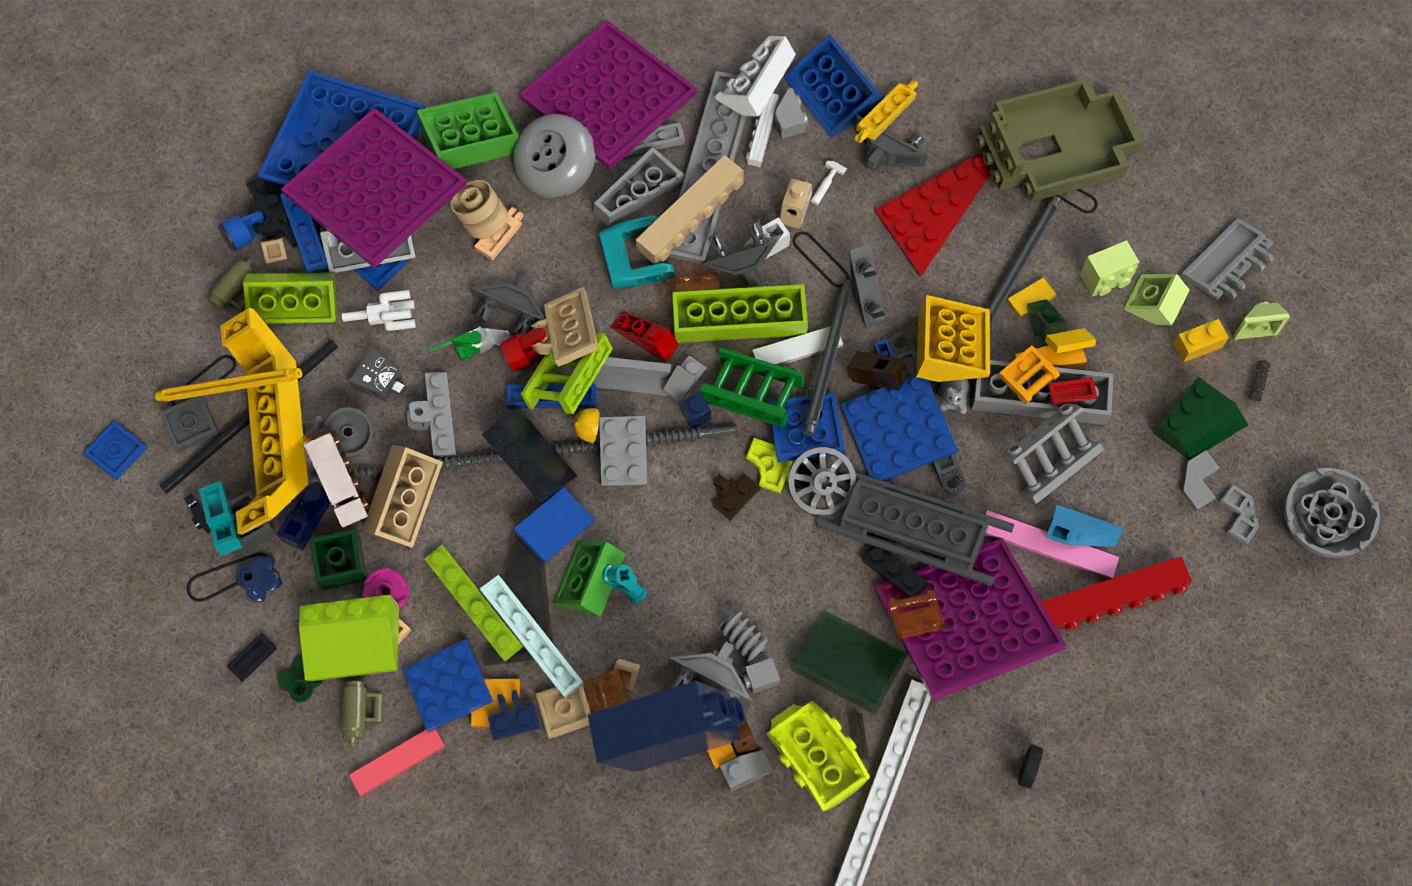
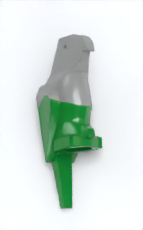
M478 327L429 349L428 353L453 343L460 361L465 360L467 362L472 354L483 353L494 345L500 347L501 341L511 336L509 331Z

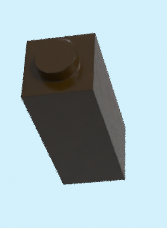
M856 351L847 366L853 382L900 390L909 376L904 359Z

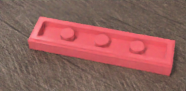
M424 730L349 774L362 797L445 748V745L436 730L431 732Z

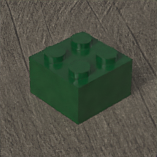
M355 529L309 539L316 583L322 590L367 579L361 538Z

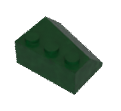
M1197 377L1159 424L1154 435L1191 460L1205 450L1208 451L1213 446L1248 426V423L1235 402L1200 377Z

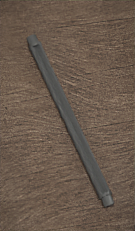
M1053 196L1047 202L1036 225L987 308L990 310V326L1054 214L1059 209L1058 205L1061 202L1059 197Z
M844 280L843 286L840 287L835 313L808 415L804 423V434L808 436H813L815 429L818 427L824 397L851 294L853 293L851 280Z

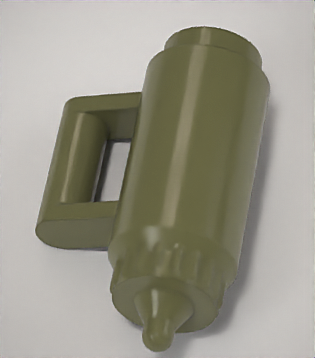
M249 258L247 261L238 260L224 274L209 293L210 296L207 300L213 306L222 310L224 306L227 307L230 304L241 312L245 310L244 297L238 304L233 299L243 288L246 274L253 273L251 268L252 259Z
M348 681L343 688L341 730L343 739L349 741L351 748L355 747L357 740L363 738L365 723H382L383 694L367 693L365 683L361 681ZM366 699H373V718H366Z

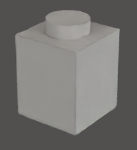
M772 658L745 667L746 674L742 675L743 681L747 689L751 688L753 694L780 685V678Z

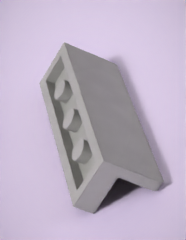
M608 357L592 384H596L597 389L668 396V394L663 392V388L671 377V364Z

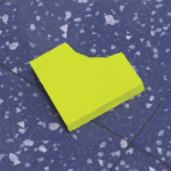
M754 437L746 459L754 463L759 470V486L781 494L793 461L777 462L775 445Z

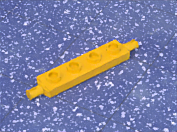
M911 80L907 85L899 83L858 124L856 131L859 133L855 136L856 142L862 143L866 137L874 141L915 100L917 93L914 89L918 86L917 81Z

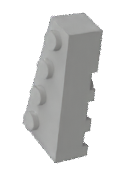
M652 147L594 203L593 214L610 227L682 185L684 174Z

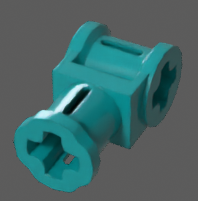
M607 565L603 569V581L607 585L614 587L617 591H623L630 598L632 604H638L646 597L647 588L640 586L636 582L638 578L633 574L632 569L628 565Z

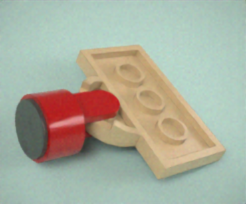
M584 287L544 304L546 319L533 324L532 331L523 335L516 334L501 341V354L511 370H520L533 364V361L540 356L552 353L554 361L559 367L599 349L589 300Z

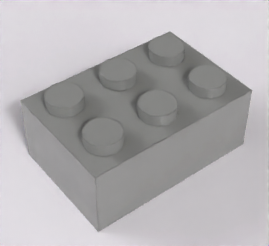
M645 416L600 417L602 487L647 485Z

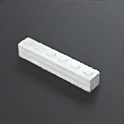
M772 93L760 113L759 119H756L755 126L757 128L753 130L752 138L754 139L750 141L749 145L751 150L746 155L748 165L761 167L779 102L778 94Z

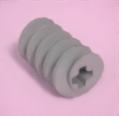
M740 611L728 617L718 629L724 628L723 635H730V643L737 642L735 648L737 650L743 649L741 655L743 657L749 656L747 662L750 664L767 650L765 645L768 639L760 641L759 638L762 633L753 634L752 632L756 626L747 627L746 625L750 619L741 620L743 612Z

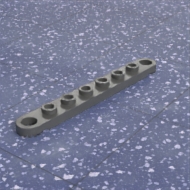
M897 332L890 337L889 345L895 358L904 359L909 372L908 377L916 374L917 354L910 337L906 333ZM899 339L906 341L903 349L895 348L894 343ZM953 454L933 462L945 492L951 495L961 493L965 488V479L956 455ZM953 477L960 480L959 486L954 489L947 485L948 480Z

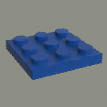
M835 393L825 394L818 427L815 429L813 436L804 434V423L813 395L788 398L784 409H787L788 418L785 428L771 424L777 462L794 461L804 452L817 447L832 448L845 455ZM768 400V404L771 405L777 402V400ZM819 453L807 457V459L819 458ZM825 453V457L835 456L833 454Z
M467 639L402 669L428 732L494 702Z

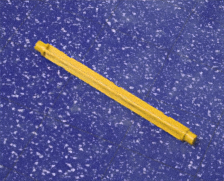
M286 368L165 388L162 391H157L155 398L157 401L168 402L291 382L301 378L302 371L299 368Z

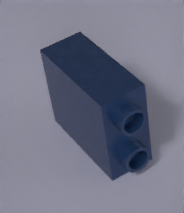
M698 681L587 714L597 763L633 772L741 741L737 727L745 724L744 710L736 696L730 698V694Z

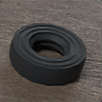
M1030 744L1019 773L1018 785L1026 788L1032 787L1042 760L1043 748Z

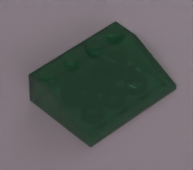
M824 611L797 656L792 671L876 716L908 654Z

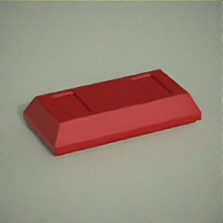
M1093 377L1048 383L1052 405L1098 398Z

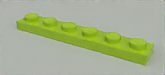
M443 545L439 546L425 558L428 565L504 661H507L524 647Z

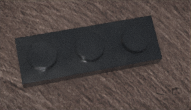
M873 546L861 557L862 562L911 601L928 587L925 579L887 550Z

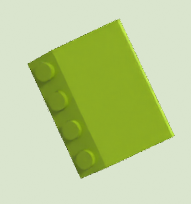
M391 595L300 606L299 633L305 680L308 682L397 671L399 605Z

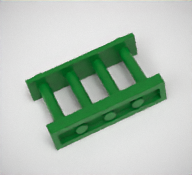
M721 348L719 351L721 363L724 364L714 385L703 383L700 389L706 403L785 428L788 418L787 409H784V406L794 386L803 389L804 374L794 368L788 369L740 354L732 349ZM732 367L744 370L734 391L730 392L722 389ZM752 373L764 376L755 398L742 395ZM774 379L785 383L776 404L771 405L763 402Z

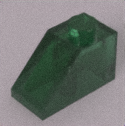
M1047 299L1027 304L1035 338L1043 347L1048 346L1045 342L1046 335L1066 332L1067 321Z

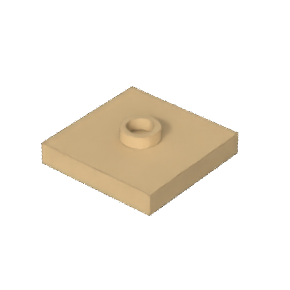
M583 685L566 698L562 696L556 687L536 693L549 739L589 725L587 714H591V710Z

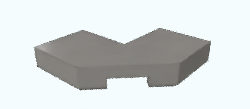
M1207 450L1189 460L1186 464L1182 494L1195 511H1198L1216 498L1203 481L1220 469Z
M1232 484L1219 502L1238 515L1226 533L1247 546L1259 529L1258 519L1253 507L1254 502L1252 496Z

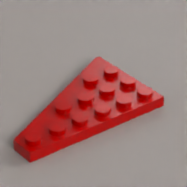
M982 152L875 209L876 215L919 277L924 274L955 226L959 223L963 214H965L978 192L990 177L991 171L984 163Z

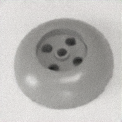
M562 114L545 115L531 122L521 132L514 148L513 161L519 180L529 191L547 199H556V197L570 195L577 191L589 178L595 163L593 138L590 132L578 120ZM551 136L552 140L548 143V138ZM563 146H566L565 154L561 151ZM540 156L539 160L535 161V157ZM550 165L556 166L555 169L549 171Z
M1320 468L1302 475L1292 485L1286 496L1284 516L1289 532L1303 548L1322 557L1343 558L1358 553L1374 539L1380 524L1379 506L1369 492L1370 488L1355 475L1341 469ZM1318 498L1324 500V506L1316 504ZM1342 508L1344 509L1346 515H1342ZM1310 518L1316 519L1318 524H1313ZM1332 527L1339 528L1340 534L1335 529H1332Z

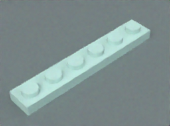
M499 575L480 588L486 599L564 698L584 684Z

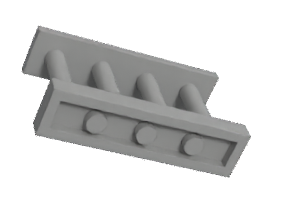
M1071 403L1061 406L1054 415L1017 444L1010 446L1007 452L1001 456L1002 460L1017 464L1024 476L1027 487L1020 491L1024 499L1037 504L1104 450L1101 443L1085 438L1075 418L1083 411L1081 406ZM1067 423L1078 442L1077 447L1071 452L1068 451L1058 432ZM1049 437L1052 438L1061 455L1060 460L1053 466L1041 445ZM1033 450L1045 470L1037 479H1035L1024 459Z

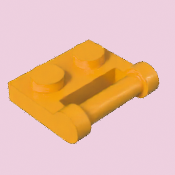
M1030 346L999 372L998 376L1018 395V398L1024 404H1027L1032 400V396L1051 380L1057 379L1060 374L1034 346ZM1042 368L1045 374L1028 389H1025L1022 385Z

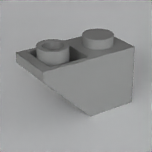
M793 88L787 90L775 111V124L781 139L804 133L806 124H808L807 115L800 108V97L798 94L795 95Z

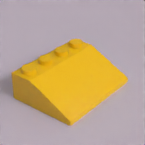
M926 295L918 312L916 377L936 382L989 377L990 310Z

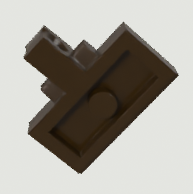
M744 473L736 481L732 478L728 481L718 474L713 479V484L720 489L718 492L720 498L713 507L731 521L760 490V486Z

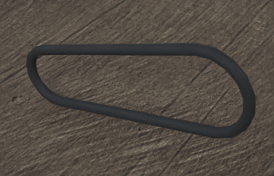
M260 552L197 574L188 582L187 594L194 601H207L238 584L236 582L206 598L199 599L195 598L190 592L191 583L196 578L255 556H268ZM252 575L244 578V580L247 581L251 579Z

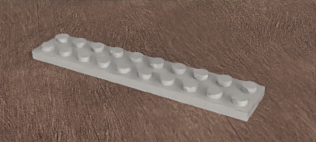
M719 71L715 72L679 198L724 155L733 162L735 161L747 116H743L716 100L715 96L719 92L723 93L728 88L726 85L731 78L735 80L738 75ZM722 204L715 208L709 218H704L700 222L699 227L694 232H690L680 246H675L670 251L668 257L698 264L705 262L711 246L708 237L714 234Z

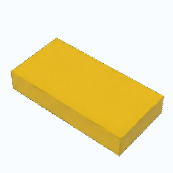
M1042 278L1008 298L1007 302L1017 316L1021 318L1053 299L1056 293L1047 281Z
M1085 328L1046 335L1045 342L1056 353L1093 347L1096 344V339Z

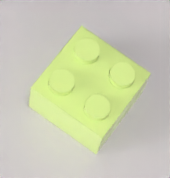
M1126 240L1088 256L1080 276L1091 296L1097 294L1103 296L1114 287L1123 288L1127 286L1136 272L1139 260Z

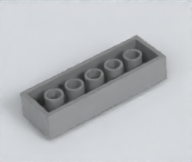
M990 360L989 377L974 378L972 410L1049 419L1061 406L1068 403L1052 405L1048 383L1093 377L1098 398L1071 402V404L1083 408V411L1075 417L1077 422L1106 425L1112 414L1114 375L1112 373L1055 367L1060 376L1054 381L1048 382L1032 396V400L1027 404H1024L1018 398V395L998 376L999 372L1011 362ZM1041 368L1022 386L1028 389L1045 374V371Z

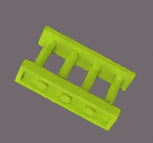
M605 333L596 334L599 349L584 355L581 359H575L570 363L561 365V367L575 368L571 376L556 374L559 367L554 361L553 353L545 355L521 392V396L528 408L533 410L539 399L559 401L566 414H574L613 349ZM549 383L565 384L561 392L545 391Z

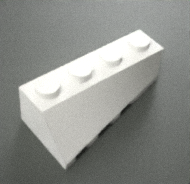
M768 36L752 54V61L744 63L740 68L741 73L735 80L731 78L726 84L728 88L723 93L719 92L715 96L716 100L743 116H759L796 55L786 36Z

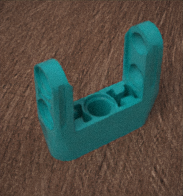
M652 215L621 222L599 232L613 289L634 288L642 286V283L648 282V284L663 281L662 279L668 277L672 279L675 276L674 267L671 264L659 263L631 270L623 240L642 234L659 216Z

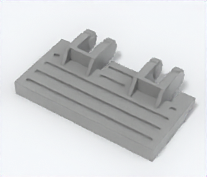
M1237 218L1182 273V277L1217 300L1222 295L1233 300L1238 296L1233 288L1242 291L1246 287L1245 283L1239 278L1249 268L1261 272L1265 268L1261 260L1270 263L1274 259L1273 255L1267 251L1273 245V241L1266 238L1263 232Z

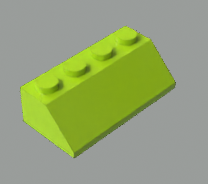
M335 272L246 274L243 281L245 309H254L265 324L336 322Z

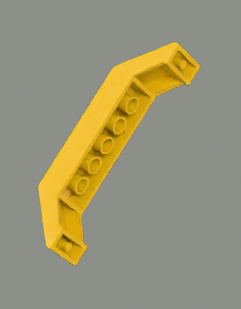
M248 308L220 325L222 346L228 348L244 369L246 375L297 368L295 359L254 309ZM298 379L291 382L247 388L256 496L246 507L236 512L238 534L243 535L273 519L308 485L305 446L302 438L304 434Z

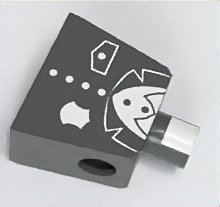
M375 348L370 350L349 380L353 389L384 401L391 392L401 397L407 389V386L399 381L402 377L399 368Z

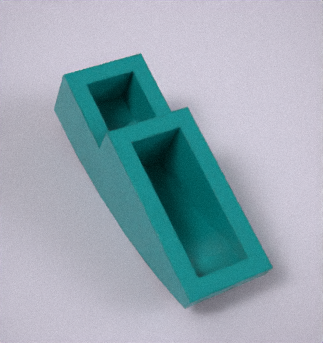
M219 481L200 488L199 492L206 522L210 527L214 546L220 556L243 548L237 531L236 521L222 482Z

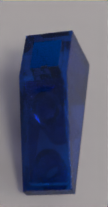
M316 482L288 513L277 532L282 542L301 551L304 550L330 505V500L323 485Z

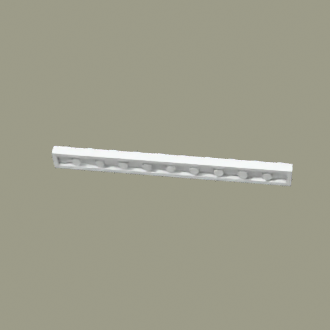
M914 680L910 683L835 886H862L931 699L925 685Z

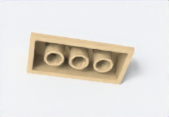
M392 445L362 531L413 548L443 462L409 448Z

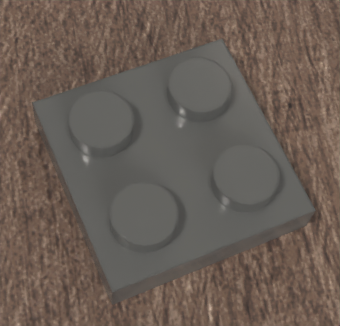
M203 396L193 397L160 412L177 453L219 434Z

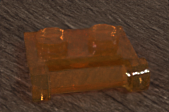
M719 272L700 276L676 274V292L720 289Z
M929 590L926 594L896 600L893 598L888 600L898 639L945 629L935 590ZM924 603L930 604L929 607L899 613L898 609Z
M615 669L583 681V688L587 692L592 713L601 710L595 689L598 685L605 709L629 702L620 669Z

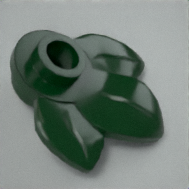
M300 656L294 660L289 672L281 671L277 674V681L281 689L288 691L291 698L296 702L309 700L313 694V689L318 687L323 681L307 682L305 680L303 658ZM300 687H305V693L299 695L298 689Z

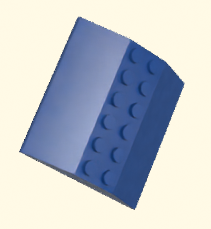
M309 71L263 163L258 177L285 186L374 108L417 141L421 127L417 110L425 109L426 107L422 104Z

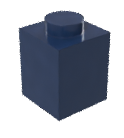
M701 392L681 402V412L691 428H696L711 420V409Z

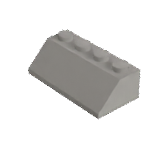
M321 226L320 235L330 273L371 266ZM412 235L380 264L416 258Z

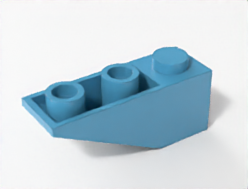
M1056 505L1046 538L1073 546L1116 547L1123 527Z

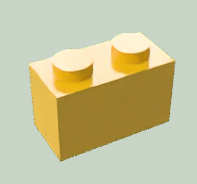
M1217 319L1178 334L1173 345L1184 363L1223 348L1229 337L1220 320Z

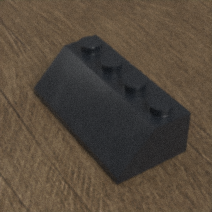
M519 408L498 420L482 434L542 505L577 477L576 473Z

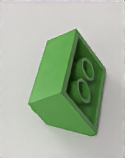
M578 541L553 603L587 616L601 617L609 594L613 589L611 585H607L603 581V569L607 565H622L625 553L606 541Z

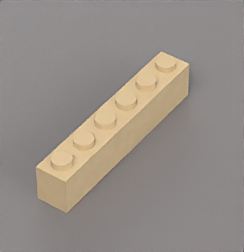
M724 155L636 239L637 250L654 265L667 259L670 251L675 246H680L685 237L690 232H694L704 218H709L719 204H723L734 189L738 190L742 186L744 170Z

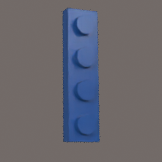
M280 194L306 272L309 273L328 267L311 216L284 194Z
M549 384L545 391L561 392L565 384ZM591 384L577 408H596V384ZM507 385V409H529L521 396V392L526 385ZM539 399L534 408H562L559 401Z

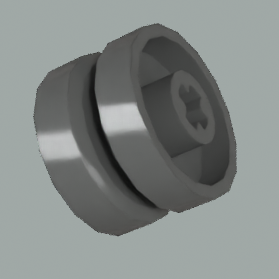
M348 406L337 408L330 412L324 420L322 428L328 426L330 431H336L341 443V447H338L340 452L345 451L347 457L359 455L371 444L373 437L372 423L368 416L359 409ZM347 427L351 428L352 434L345 436L343 433L344 429Z

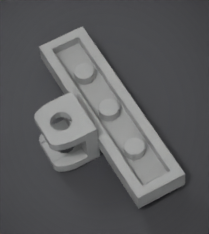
M447 372L425 373L426 401H415L409 404V410L406 413L407 426L411 430L429 429L432 458L455 457Z

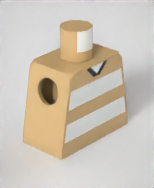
M796 179L790 180L781 208L780 220L784 225L797 229L801 228L812 197V184ZM791 209L795 210L797 214H790Z

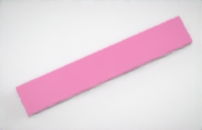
M987 510L986 515L1015 524L1012 533L989 526L986 532L987 536L995 539L1003 538L1004 542L1104 578L1113 579L1119 561L1118 556L1089 546L1066 545L1046 538L1047 531Z

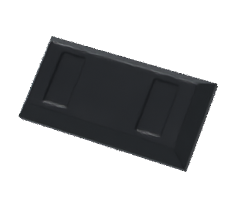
M261 633L227 665V668L243 682L277 648Z

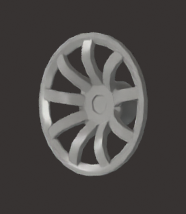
M828 447L813 448L801 454L793 463L788 478L789 490L794 501L805 511L816 515L832 514L848 504L856 486L855 470L849 459L841 452ZM819 453L820 469H816L807 457ZM825 453L838 457L830 469L826 468ZM801 462L813 473L811 476L796 474V470ZM844 462L849 473L836 476L834 474L836 469ZM794 479L810 482V486L796 493ZM851 479L849 492L837 487V482ZM814 491L815 494L809 507L802 502L800 497ZM833 491L845 497L835 507L831 498ZM821 495H825L829 509H815Z

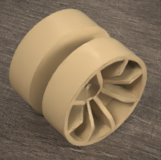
M484 180L468 182L451 199L452 211L461 221L469 235L474 238L481 239L494 235L504 226L507 220L508 213L505 206L497 197L490 184Z

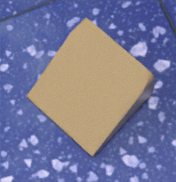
M284 237L261 242L266 264L287 259Z
M618 659L614 666L610 685L633 691L641 665Z

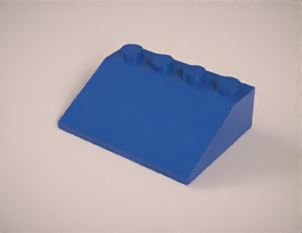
M830 34L784 76L785 80L831 137L852 126L856 114L865 118L885 98L840 42Z

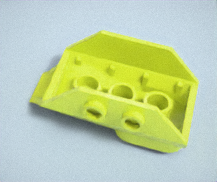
M813 701L805 706L793 704L771 720V730L766 735L780 752L779 759L786 768L791 767L795 775L793 777L801 788L805 786L821 809L827 811L855 793L866 783L870 776L855 751L856 745L849 736L845 738L840 732L842 728L834 717L830 718Z

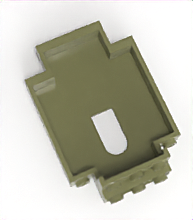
M1089 79L995 102L989 122L986 125L980 126L975 136L976 145L981 149L984 163L989 167L993 183H996L999 191L1022 185L1025 195H1028L1030 202L1124 177L1130 167L1125 156L1138 153L1144 144V140L1120 90L1096 96ZM1053 137L1060 153L1027 160L1019 154V147L1027 143Z

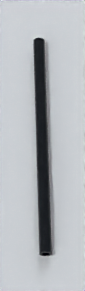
M329 340L298 367L302 371V377L298 378V382L338 348L332 340ZM249 410L160 485L164 492L168 494L250 424Z

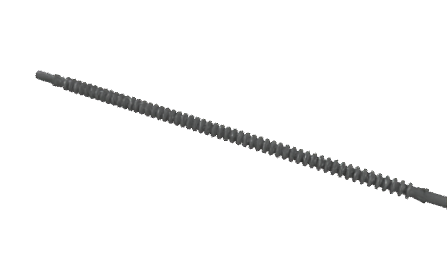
M709 425L703 429L697 427L696 430L692 427L691 430L685 428L684 431H681V429H678V432L672 430L671 433H668L667 430L665 433L659 431V434L652 432V435L646 433V444L650 446L653 443L655 446L658 442L662 445L663 442L669 444V441H673V443H676V440L682 442L683 439L688 442L689 439L695 441V438L701 440L702 437L714 439L715 436L736 434L737 427L736 425L720 427ZM595 439V442L592 444L589 442L584 443L582 440L581 443L575 441V444H571V442H568V445L562 443L561 446H558L556 443L553 448L559 455L563 454V456H566L567 453L570 456L572 453L578 455L579 452L585 454V451L592 453V450H595L597 453L600 450V441ZM493 451L490 454L484 452V455L478 453L477 456H474L472 453L470 457L465 454L464 457L458 455V458L454 456L451 459L445 457L444 460L441 457L438 458L439 461L443 462L440 471L443 468L449 470L450 467L456 469L459 466L461 469L462 466L468 468L469 465L475 467V464L482 466L483 463L487 466L488 463L494 465L495 462L501 464V461H504L498 453H493ZM381 464L380 467L376 465L373 468L367 466L366 469L360 467V470H357L356 467L353 470L348 468L349 473L354 471L357 480L358 478L365 480V477H368L370 480L371 477L377 479L378 476H381L384 467ZM318 474L311 475L312 484L321 483Z

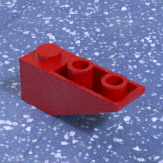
M625 311L610 326V328L654 357L667 361L679 346L668 328Z

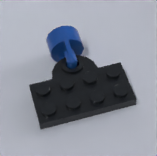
M259 177L246 184L247 189L256 199L250 205L247 216L240 218L235 214L219 223L218 226L223 239L232 251L237 252L253 243L252 239L258 235H263L265 238H273L282 234L292 248L297 247L280 198V194H283L281 188L284 185ZM312 218L318 235L322 225Z

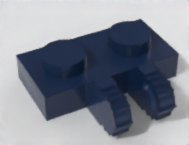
M517 690L512 691L511 695L516 708L514 710L507 711L505 697L503 694L497 695L501 713L488 716L494 741L541 729L535 705L521 707Z

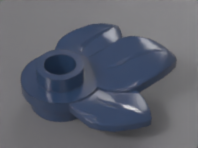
M258 557L254 559L251 565L243 566L237 571L236 582L240 587L245 588L246 594L251 600L264 602L266 597L265 591L275 590L283 584L280 577L271 571L275 563L274 558ZM244 573H250L252 579L245 581L243 578Z

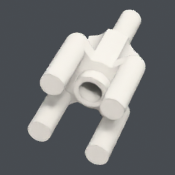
M409 290L381 293L379 295L380 302L368 303L367 310L342 313V320L346 322L368 319L370 325L384 323L387 331L416 328L415 319L393 322V320L412 318L410 309L415 308L414 300L390 303V301L410 299Z

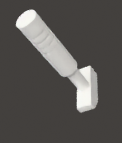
M834 161L826 162L825 167L831 169V171L822 181L811 199V203L815 205L820 203L832 183L835 173L844 175L847 170L846 167Z

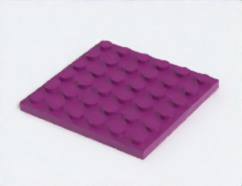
M607 20L519 95L523 102L541 116L562 114L572 117L583 124L593 138L595 159L610 170L696 95L697 88Z
M374 108L281 188V191L288 199L375 268L465 187L467 181Z
M1003 538L981 546L972 569L995 577L992 586L931 565L915 571L927 581L928 587L913 601L909 600L888 582L875 586V591L932 701L1066 649L1064 640Z

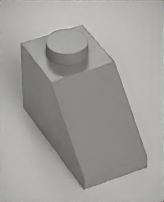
M763 750L742 755L720 766V772L730 793L774 772Z

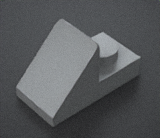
M688 356L681 366L677 365L663 388V392L681 404L705 373L707 367L691 356Z

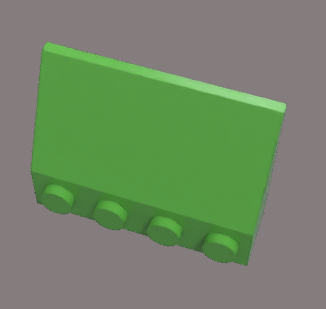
M497 92L417 110V116L428 150L452 169L514 155V148L519 135Z

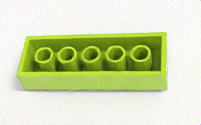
M804 284L672 292L675 339L678 343L786 337L807 334L808 320Z

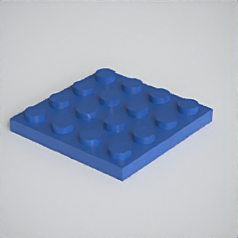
M916 374L908 377L900 390L882 387L841 404L870 477L888 481L958 453L957 446L929 381L916 377Z

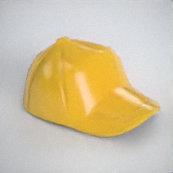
M592 408L579 411L573 421L575 434L581 440L592 444L595 442L599 427L600 413L598 409Z

